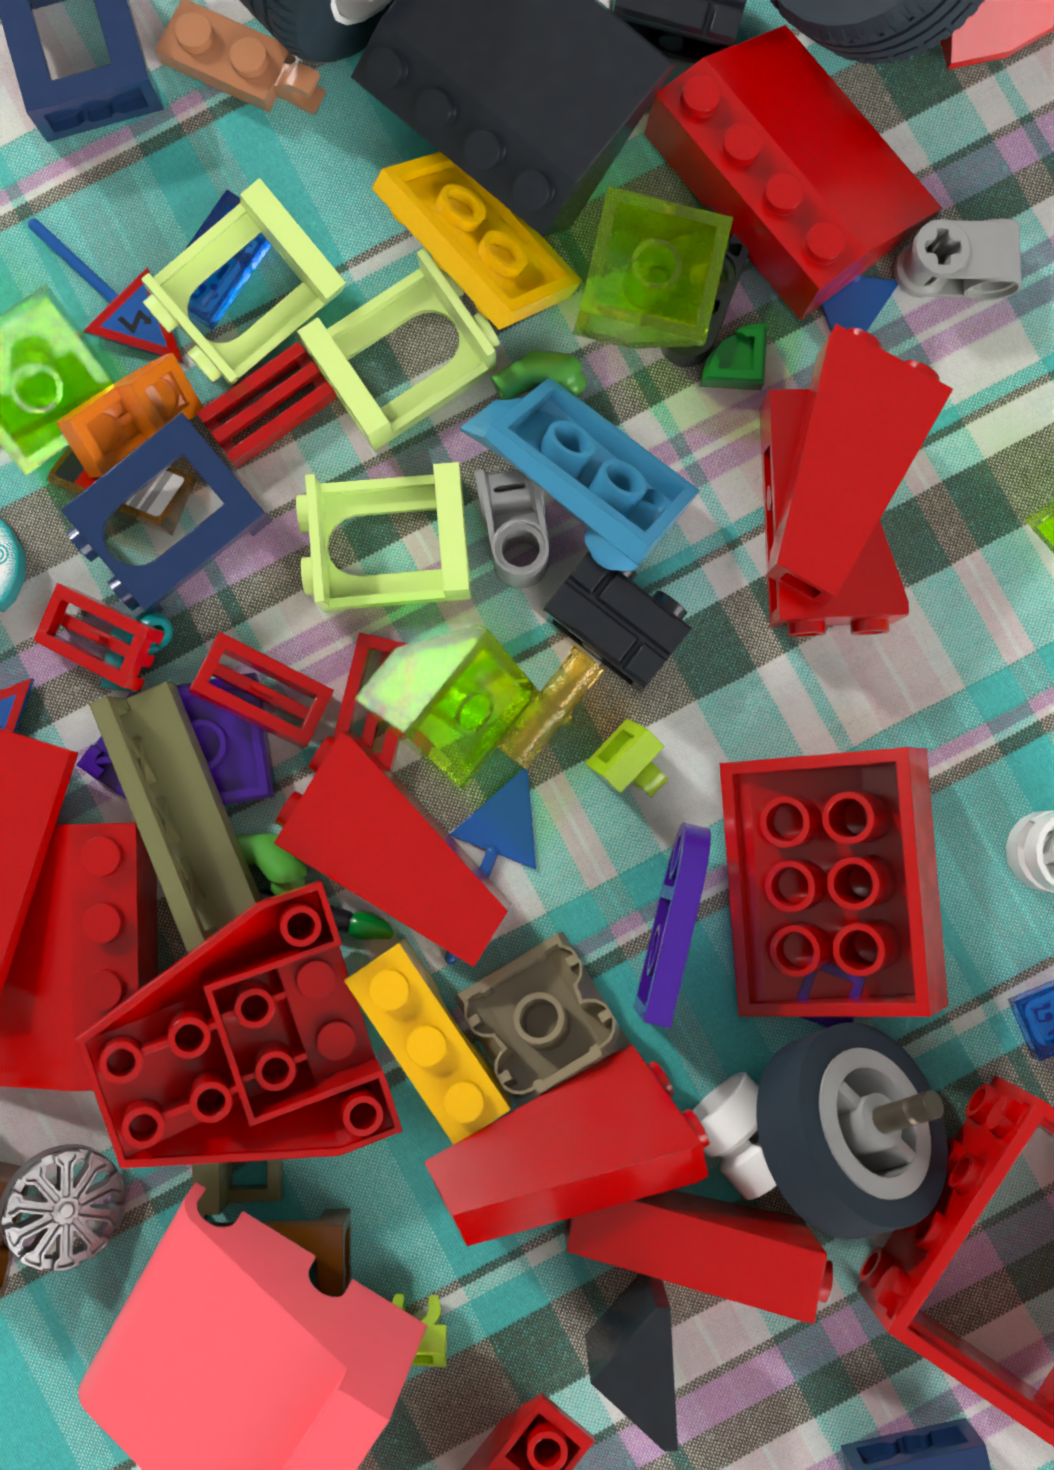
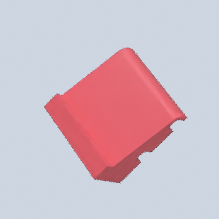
M195 1182L185 1196L80 1382L78 1397L83 1409L142 1470H356L391 1418L427 1324L352 1279L342 1296L331 1297L319 1292L309 1279V1269L316 1258L315 1255L242 1211L236 1222L229 1227H217L208 1223L200 1216L197 1210V1205L207 1188Z

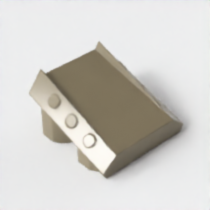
M564 932L556 933L458 993L455 997L469 1028L477 1036L492 1061L494 1073L502 1088L512 1095L518 1107L631 1044Z

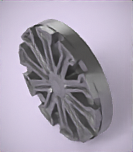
M59 1145L36 1154L15 1172L2 1194L0 1200V1233L5 1244L23 1264L40 1271L42 1269L66 1271L78 1266L80 1262L87 1258L91 1260L110 1243L111 1240L109 1238L115 1229L118 1230L123 1221L126 1206L124 1203L126 1191L123 1177L104 1154L85 1145ZM79 1159H84L85 1164L74 1179L73 1166ZM55 1163L57 1165V1177L48 1180L45 1176V1166ZM99 1172H106L103 1180L91 1185ZM25 1184L35 1185L39 1189L35 1197L21 1195L20 1192ZM111 1195L110 1204H94ZM19 1213L34 1214L17 1224L12 1222V1217ZM85 1220L103 1222L98 1230L94 1232ZM73 1231L84 1241L83 1244L74 1249ZM38 1233L30 1246H22L24 1239ZM56 1238V1253L54 1255H45Z

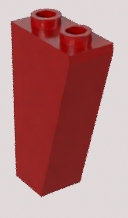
M838 324L834 326L816 357L768 564L767 576L822 607L837 596L953 391V388L939 381V375L932 368L914 360L903 361L882 349V344L876 337L858 328H849L847 330Z
M809 389L769 390L759 408L767 569ZM880 520L839 593L823 607L767 576L769 628L787 627L788 637L822 636L826 634V626L850 625L851 635L884 634L890 632L889 624H893L909 615V601Z
M341 732L336 740L328 736L319 746L309 764L308 769L316 774L304 794L302 795L298 791H294L280 810L275 823L281 826L282 830L273 844L474 967L512 903L481 871L390 769H387L363 738L353 732Z
M630 1044L427 1159L424 1163L466 1246H471L698 1183L708 1177L703 1148L707 1147L710 1143L696 1115L690 1109L681 1113L670 1098L674 1096V1091L661 1066L656 1061L646 1064L633 1044Z
M669 1190L567 1219L564 1232L566 1252L795 1320L814 1324L818 1302L826 1303L831 1293L833 1283L832 1261L827 1259L828 1254L802 1217Z

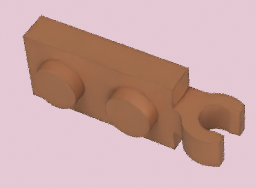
M190 0L180 1L155 49L161 64L266 112H270L276 98L279 97L307 113L316 115L326 95V91L317 86L321 78L320 73L307 65L296 63L295 56L278 40Z

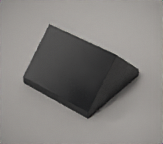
M639 1273L585 1334L590 1383L664 1452L678 1451L670 1305L663 1281Z

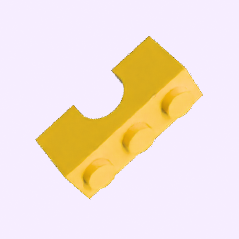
M406 938L397 942L344 980L453 1145L486 1127L511 1110V1094L502 1088L494 1073V1069L476 1042L472 1044L458 1027L441 999L439 987Z

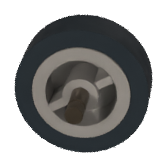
M847 1022L792 1041L774 1054L763 1072L758 1088L756 1103L758 1135L766 1164L777 1187L791 1207L804 1220L828 1235L842 1239H859L913 1226L927 1217L939 1201L944 1188L948 1165L947 1138L942 1118L944 1106L940 1096L931 1089L921 1069L904 1048L887 1034L876 1028L861 1023Z

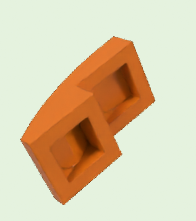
M171 353L163 355L110 385L55 423L88 476L94 478L102 477L181 412L190 420L197 415L198 411L203 409V406L176 357Z

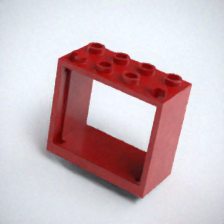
M995 1075L990 1084H983L974 1092L965 1110V1114L968 1117L954 1139H947L948 1165L946 1180L939 1201L934 1209L919 1223L894 1230L883 1248L878 1246L869 1253L860 1269L859 1280L861 1282L856 1289L889 1334L1054 1447V1366L1039 1390H1037L920 1309L1037 1127L1054 1137V1107L1039 1097Z

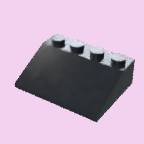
M395 0L380 19L351 78L542 237L569 230L676 64L599 0Z

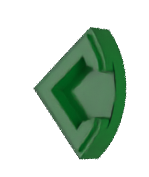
M767 323L743 326L721 341L706 361L701 375L700 387L761 390L765 382Z

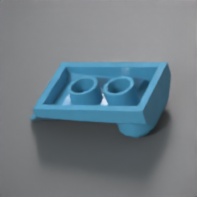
M550 377L526 396L494 400L460 427L461 432L511 464L543 488L571 515L587 527L584 534L585 544L591 556L599 565L609 570L632 571L639 567L664 539L700 491Z

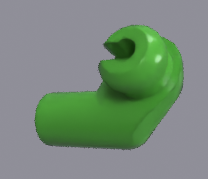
M533 350L490 377L495 390L502 400L517 398L549 377L575 396L582 393L587 384L585 375L580 371L583 365L573 354L544 350Z
M236 834L247 864L256 865L264 876L271 881L270 890L274 895L305 886L304 877L307 873L305 863L273 844L278 834Z

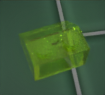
M608 186L598 217L572 334L630 349L704 345L733 217Z
M47 284L0 314V445L21 471L27 475L69 446V443L55 422L115 383V380L85 334Z

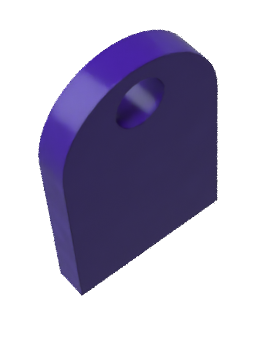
M683 822L672 846L633 1006L645 1023L671 1029L708 867L711 845V831L709 828Z

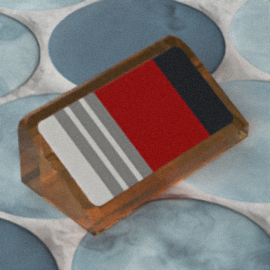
M69 445L51 468L46 481L58 490L77 497L100 477L90 478ZM169 467L114 513L172 536L196 478Z

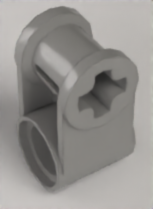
M1003 218L983 221L932 220L919 230L914 238V242L904 247L896 257L893 268L895 281L904 292L919 298L961 297L971 300L988 301L1012 296L1022 288L1019 224L1014 220Z
M484 469L475 470L484 527L487 526L492 559L497 576L505 584L514 588H528L536 585L544 578L549 564V540L544 518L546 510L543 489L519 470L487 475ZM526 542L537 550L538 556L530 565L516 567L504 559L505 550L511 544Z

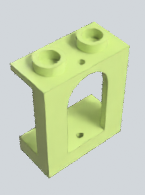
M260 178L240 194V203L158 274L152 277L147 273L141 279L145 289L151 294L143 301V304L168 333L178 326L195 345L187 354L212 383L222 376L230 387L338 296L346 284L344 279ZM262 233L302 283L241 336L230 342L216 343L206 340L189 320L187 308L191 295L204 281Z
M425 247L416 252L419 269L328 329L325 328L317 317L297 331L306 352L325 380L331 385L337 398L374 452L497 371L496 351L494 348L499 345V340L493 328L480 312L471 316L460 300V297L465 294L464 291L448 273L436 265ZM423 313H436L446 317L455 325L459 334V347L455 356L445 366L380 408L348 360L413 317Z
M459 462L433 464L434 474L334 483L320 484L315 474H305L306 494L297 495L296 497L299 530L301 533H309L311 557L301 558V577L305 595H314V602L323 611L472 599L462 477ZM437 510L442 569L357 576L348 575L337 569L331 561L328 551L329 538L335 527L346 519L356 516Z

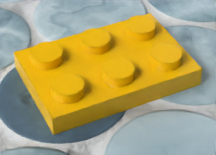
M441 152L382 168L371 188L389 207L393 217L400 224L407 227L432 255L436 265L453 278L474 302L476 309L499 330L569 299L582 282L580 277L538 232Z

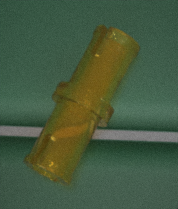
M573 646L570 649L569 655L541 691L534 688L527 698L532 702L496 746L520 766L529 770L533 761L561 725L565 728L569 727L574 720L570 715L599 676H602L606 670L583 651Z

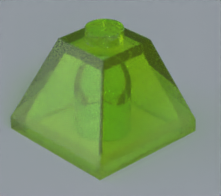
M477 624L395 648L354 699L388 731L463 790L539 696L540 691L491 632L482 625Z

